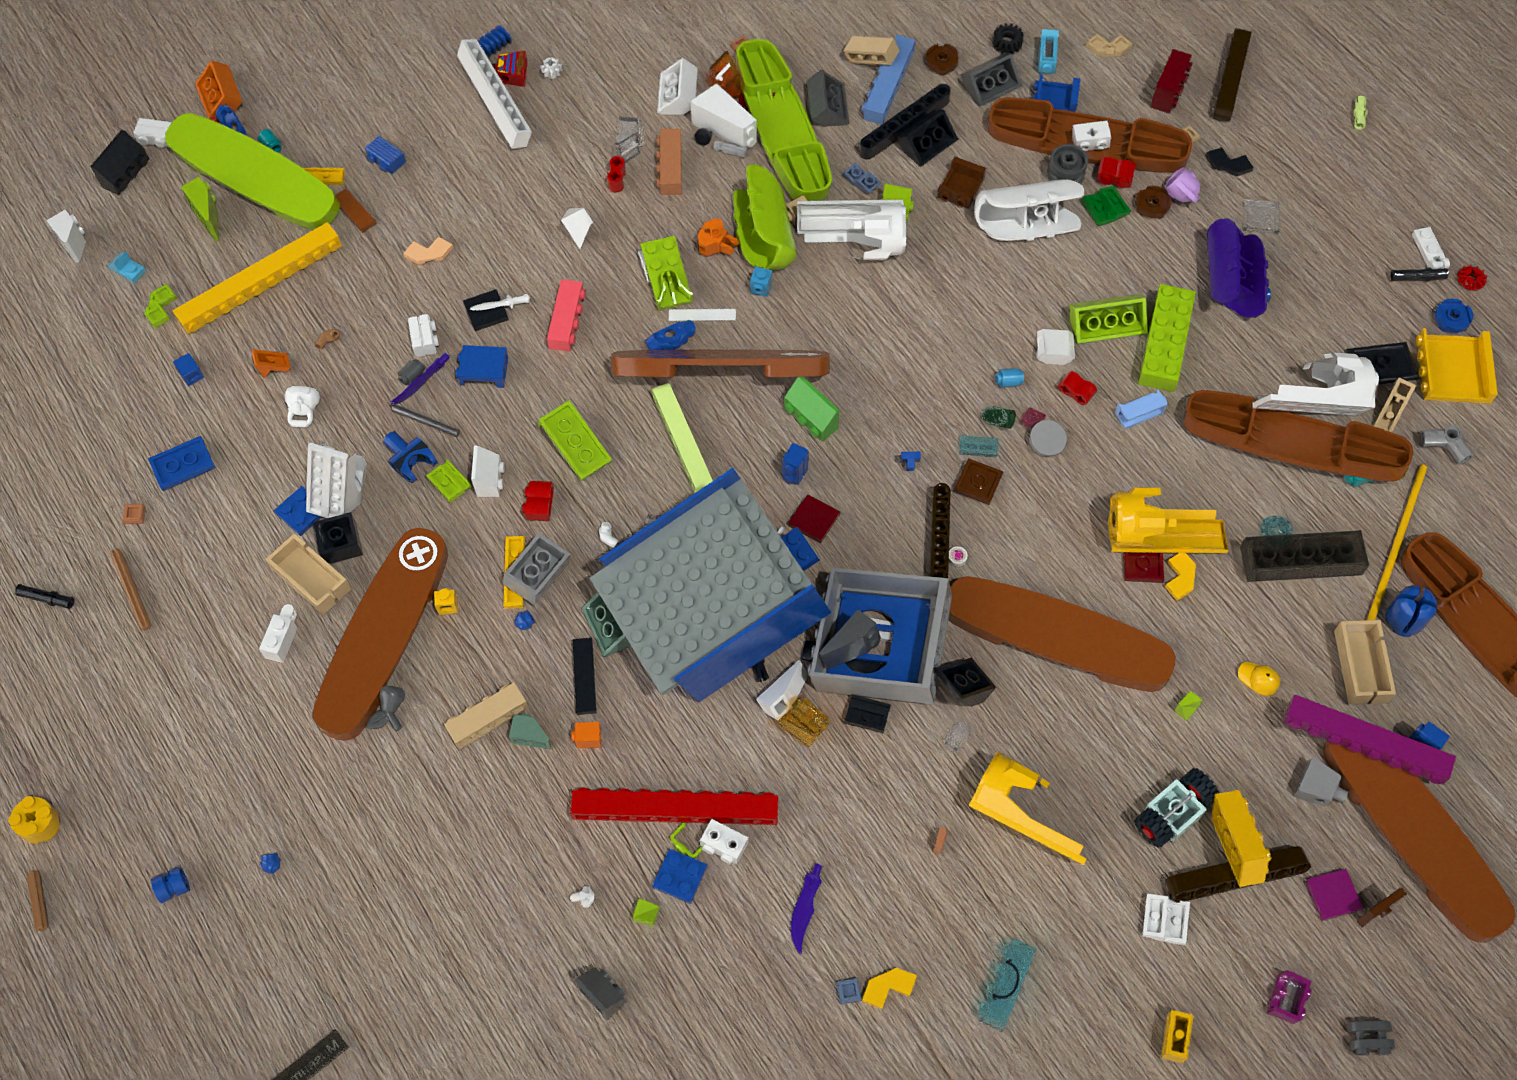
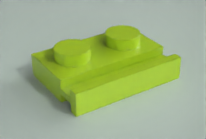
M448 459L446 463L439 465L426 475L427 479L449 503L465 493V490L471 488V484Z

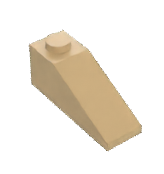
M1401 378L1396 380L1374 427L1389 432L1394 430L1416 387L1415 384Z

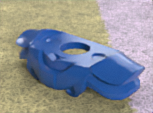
M227 104L225 106L220 105L216 111V116L221 122L219 124L233 129V122H236V131L246 135V131L234 111Z
M692 320L679 321L653 333L645 340L648 349L675 350L688 342V337L695 335L694 322ZM668 331L675 332L673 337L665 336Z

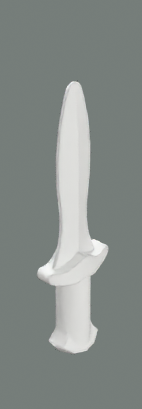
M528 294L513 298L506 295L504 300L479 304L471 307L470 310H486L499 306H510L512 309L515 304L529 303L530 297Z

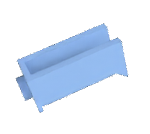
M1156 390L1155 394L1151 393L1124 405L1118 404L1115 414L1124 429L1164 414L1167 400L1164 395H1161L1159 390Z

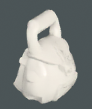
M305 386L288 387L284 394L289 411L288 423L292 427L307 428L312 423L313 412L319 403V392L315 388ZM294 414L299 416L307 415L308 420H292Z

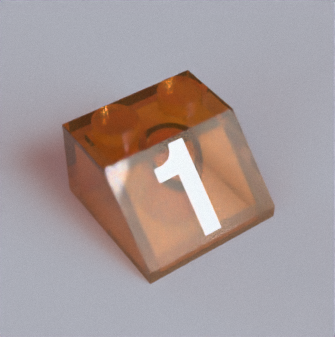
M725 51L710 67L708 80L710 85L717 83L735 100L741 95L740 73L729 52Z

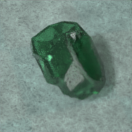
M990 406L983 410L982 417L987 424L1011 429L1015 423L1016 413L1015 410Z

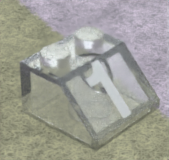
M619 117L615 147L617 156H621L625 163L641 153V147L645 145V136H643L644 126L641 125L640 118Z

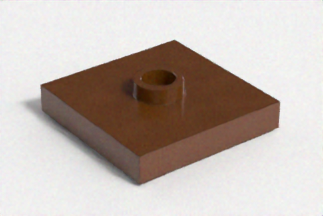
M968 458L954 492L990 505L1004 471Z
M1403 888L1397 889L1362 915L1357 921L1358 924L1364 927L1379 915L1381 918L1385 917L1392 911L1390 907L1407 893Z

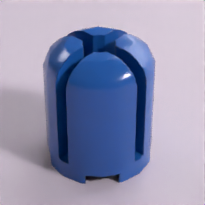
M1418 585L1405 587L1388 607L1385 613V620H1388L1389 625L1394 629V633L1403 637H1411L1421 632L1435 616L1437 599L1425 587L1421 591Z

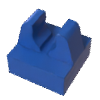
M920 451L901 452L900 463H906V471H914L915 462H920L921 459Z

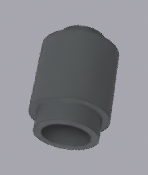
M418 359L410 360L398 372V379L404 385H410L418 376L424 373L425 366Z

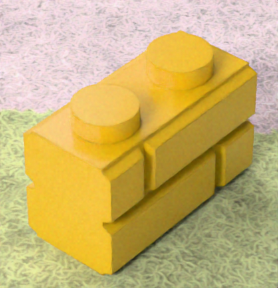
M1171 1010L1167 1014L1161 1054L1162 1059L1178 1063H1184L1188 1059L1189 1049L1187 1048L1190 1045L1193 1022L1192 1014Z

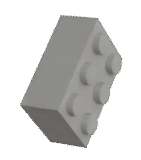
M538 533L504 573L503 584L535 605L568 565L570 553L541 533Z

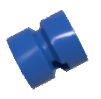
M180 866L168 871L167 875L161 874L150 880L153 892L160 903L173 899L174 894L180 896L190 891L188 879Z

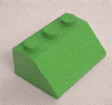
M798 377L784 397V408L789 414H793L802 426H806L813 437L824 441L838 429L839 409L804 377Z

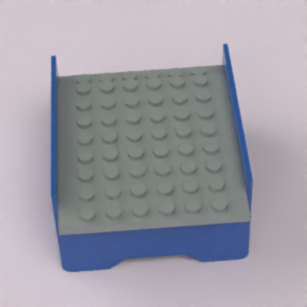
M731 468L600 557V561L606 567L590 577V580L659 692L664 695L680 685L698 702H701L832 613L804 572L820 561L798 527L780 537L734 468Z

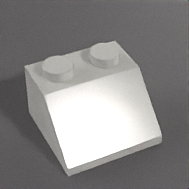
M63 210L46 221L59 242L77 264L80 262L86 240L83 237L85 232L80 225H76L79 222L73 214L69 215L66 210Z
M474 446L471 480L477 497H500V490H503L504 487L503 478H501V473L505 472L504 462H501L499 454L480 446Z

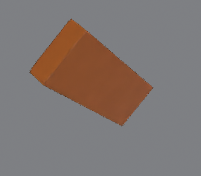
M346 188L336 194L341 211L362 233L377 224L376 220Z

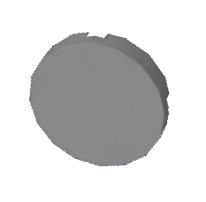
M1042 420L1036 423L1030 431L1029 442L1037 454L1054 457L1066 446L1067 436L1063 427L1057 422Z

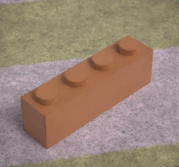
M660 129V136H657V147H660V150H657V160H660V164H657V174H660V177H657V188H661V195H681V129Z

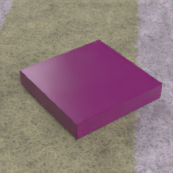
M1347 869L1313 877L1305 881L1321 921L1363 909Z

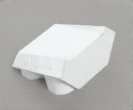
M1052 329L1037 331L1038 350L1036 358L1039 361L1044 362V364L1065 365L1075 359L1074 336L1069 330Z

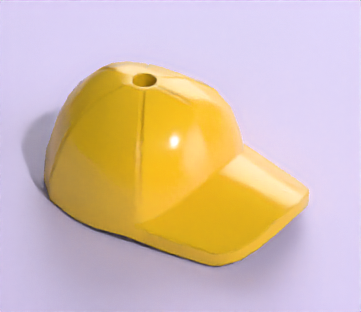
M1243 662L1239 667L1238 679L1260 695L1271 696L1280 687L1279 674L1267 665Z

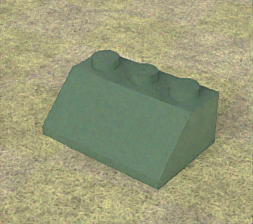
M597 592L582 607V610L603 656L607 657L629 648L631 645Z

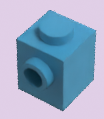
M755 267L750 280V293L768 297L772 285V270Z

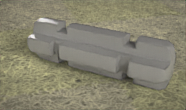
M718 140L713 145L715 151L722 150L724 153L738 154L740 157H745L746 147H738V145L726 142L723 144L722 141Z

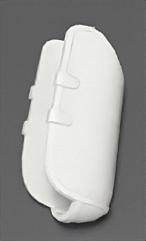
M1053 180L981 190L975 201V219L979 227L988 236L1003 241L1024 239L1031 241L1037 237L1046 236L1049 238L1054 237L1055 234L1078 231L1081 228L1080 218L1073 212L1063 208L1059 201L1084 196L1083 185L1072 180Z

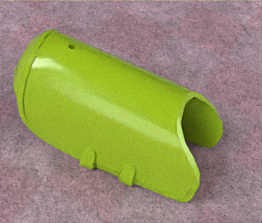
M754 164L748 165L746 168L747 190L738 189L733 193V218L737 227L735 231L736 238L739 240L742 254L748 263L754 267L778 271L791 265L797 255L783 190L775 176L765 167Z

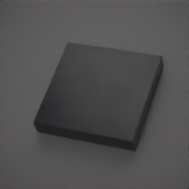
M497 289L463 300L474 331L509 320L504 306L486 310H470L471 307L479 304L501 301Z

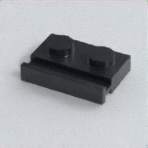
M852 694L844 723L884 733L891 704Z

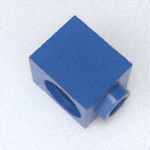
M190 353L180 356L177 360L173 361L188 386L204 378Z

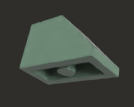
M527 713L514 714L509 733L511 744L551 750L548 736L534 717Z

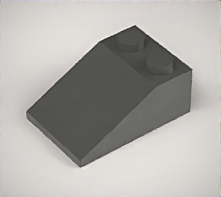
M857 610L819 652L824 667L829 670L868 653L872 648H876L881 639L876 622L860 610Z

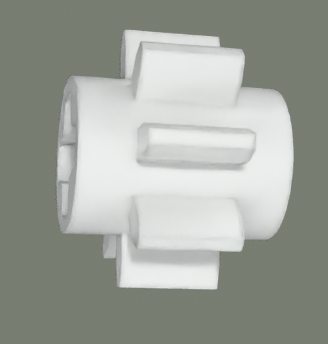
M547 58L543 60L544 65L541 66V71L544 73V77L554 79L560 76L559 71H562V65L559 64L558 59Z

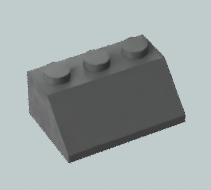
M1001 54L960 74L966 91L979 106L1022 86L1012 54Z
M823 70L818 71L807 80L811 120L823 127L848 125L849 116L844 83Z

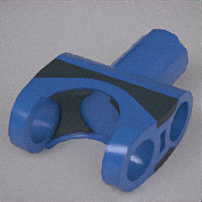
M394 431L388 433L383 440V443L395 454L388 459L389 464L402 478L410 483L417 480L411 472L412 467L416 463L426 462L432 466L438 463L428 446L418 437L407 443Z

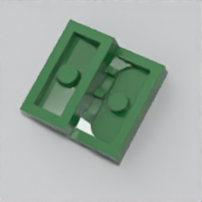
M1114 186L1100 188L1098 193L1083 196L1081 200L1098 226L1109 224L1131 213V210Z

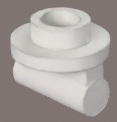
M585 886L581 892L572 894L570 900L572 902L581 901L582 906L588 908L594 901V892L589 886Z

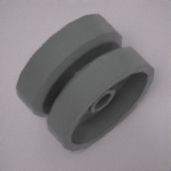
M1064 144L1056 147L1050 155L1047 169L1049 181L1072 180L1082 184L1088 166L1086 152L1074 144Z

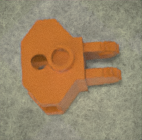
M718 218L706 221L697 234L700 254L706 257L715 253L720 254L721 252L732 255L734 252L732 246L737 247L739 244L737 238L728 235V231L724 230L722 220Z

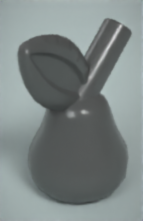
M384 685L379 692L381 710L376 711L369 717L366 728L379 729L388 721H390L395 731L402 728L394 714L405 698V692L402 688Z

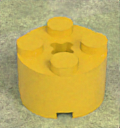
M27 796L14 807L8 822L12 830L25 841L38 844V842H46L55 836L60 827V815L46 800L40 797Z

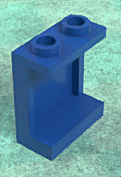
M1040 74L1039 80H1035L1034 90L1037 93H1034L1033 99L1049 101L1052 103L1053 109L1076 112L1080 78H1074L1072 84L1043 81V74Z
M463 345L462 352H459L458 355L460 366L456 368V379H459L460 385H465V380L495 382L497 388H504L509 358L506 347Z

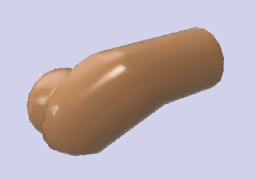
M337 329L326 330L314 345L322 350L326 343L338 340L340 332Z

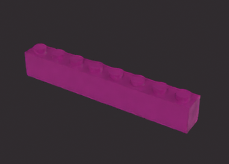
M1296 694L1289 701L1283 723L1288 724L1292 729H1301L1313 737L1324 738L1331 744L1342 745L1352 752L1368 755L1372 760H1381L1393 768L1404 769L1411 775L1425 777L1432 783L1444 784L1451 777L1456 759L1455 755Z

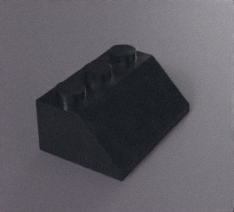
M941 109L931 111L896 136V139L902 151L918 166H923L956 142L958 137L945 110Z
M121 129L90 167L102 188L119 195L147 163L149 157L144 147L125 130Z

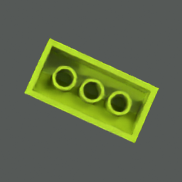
M1140 294L1069 304L1070 323L1077 344L1148 333L1146 298Z

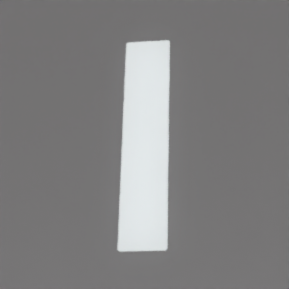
M669 309V321L736 320V309Z

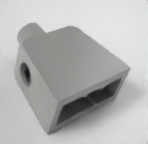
M1312 757L1305 767L1293 796L1321 806H1327L1333 798L1343 803L1348 795V791L1338 787L1341 780L1340 774Z

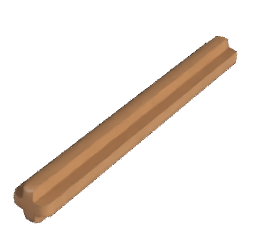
M115 549L110 552L111 558L141 630H147L151 628L150 620L120 549Z

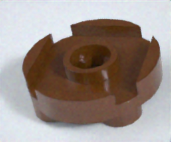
M935 44L927 50L925 64L932 71L944 76L955 70L958 66V51L950 44H944V46Z
M1148 186L1144 190L1141 189L1135 201L1139 215L1162 219L1168 213L1172 203V199L1166 194V190L1159 186ZM1152 200H1155V203L1157 204H1152L1150 202Z

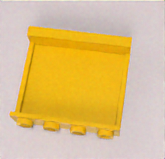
M1423 328L1420 334L1416 336V346L1419 349L1417 360L1420 361L1419 376L1422 377L1420 389L1424 400L1487 404L1493 402L1498 395L1490 331H1482L1479 337L1428 335L1426 328Z

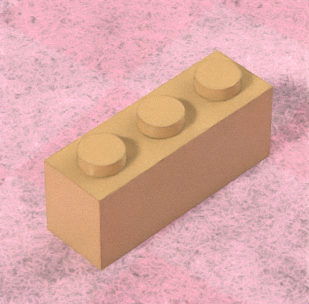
M852 36L844 49L850 63L892 65L900 51L894 38Z

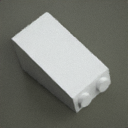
M717 83L690 101L691 118L694 126L705 128L709 132L712 131V135L727 143L738 145V147L742 146L748 149L757 142L756 119Z

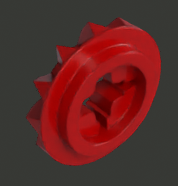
M1471 264L1468 267L1463 266L1457 275L1459 283L1469 290H1480L1487 283V275L1484 274V270L1478 269V266L1473 267ZM1473 274V276L1476 277V279L1474 280L1473 277L1469 276Z

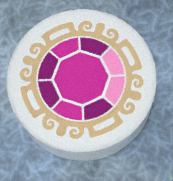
M958 546L951 548L949 551V563L956 567L964 565L968 556L966 550Z

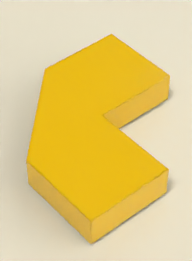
M1178 553L1167 562L1178 575V577L1165 585L1167 591L1176 601H1179L1194 589L1196 564L1186 553Z
M895 968L870 979L862 1002L883 1009L889 989L910 997L917 975Z

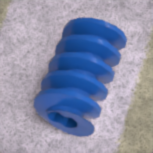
M498 25L495 29L490 30V33L488 32L485 36H481L477 41L484 53L491 57V51L494 54L497 53L496 47L501 50V44L507 46L506 40L511 43L512 38L502 26Z

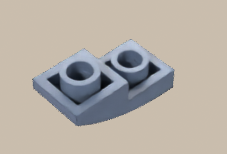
M856 163L850 166L842 175L852 185L867 194H870L881 184L870 171L866 173Z

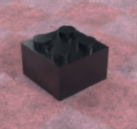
M351 512L313 522L320 556L328 564L363 555L356 521Z

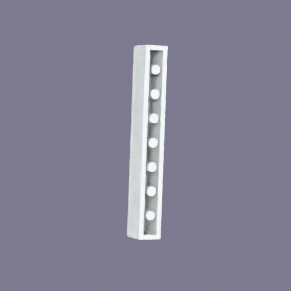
M477 39L461 40L457 56L510 147H527L532 131Z

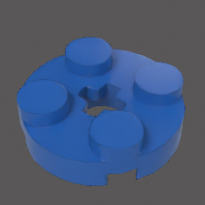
M1446 299L1438 305L1434 313L1435 321L1443 332H1463L1468 329L1473 320L1472 309L1468 305L1462 304V301L1459 299ZM1451 313H1453L1454 316H1458V317L1453 318V317H1451L1450 315H1451Z

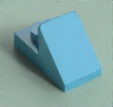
M126 251L119 253L107 265L109 269L133 283L146 272L143 266L130 259Z

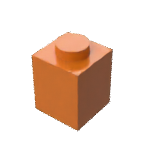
M600 722L575 723V730H572L571 736L572 742L576 743L577 749L601 748Z

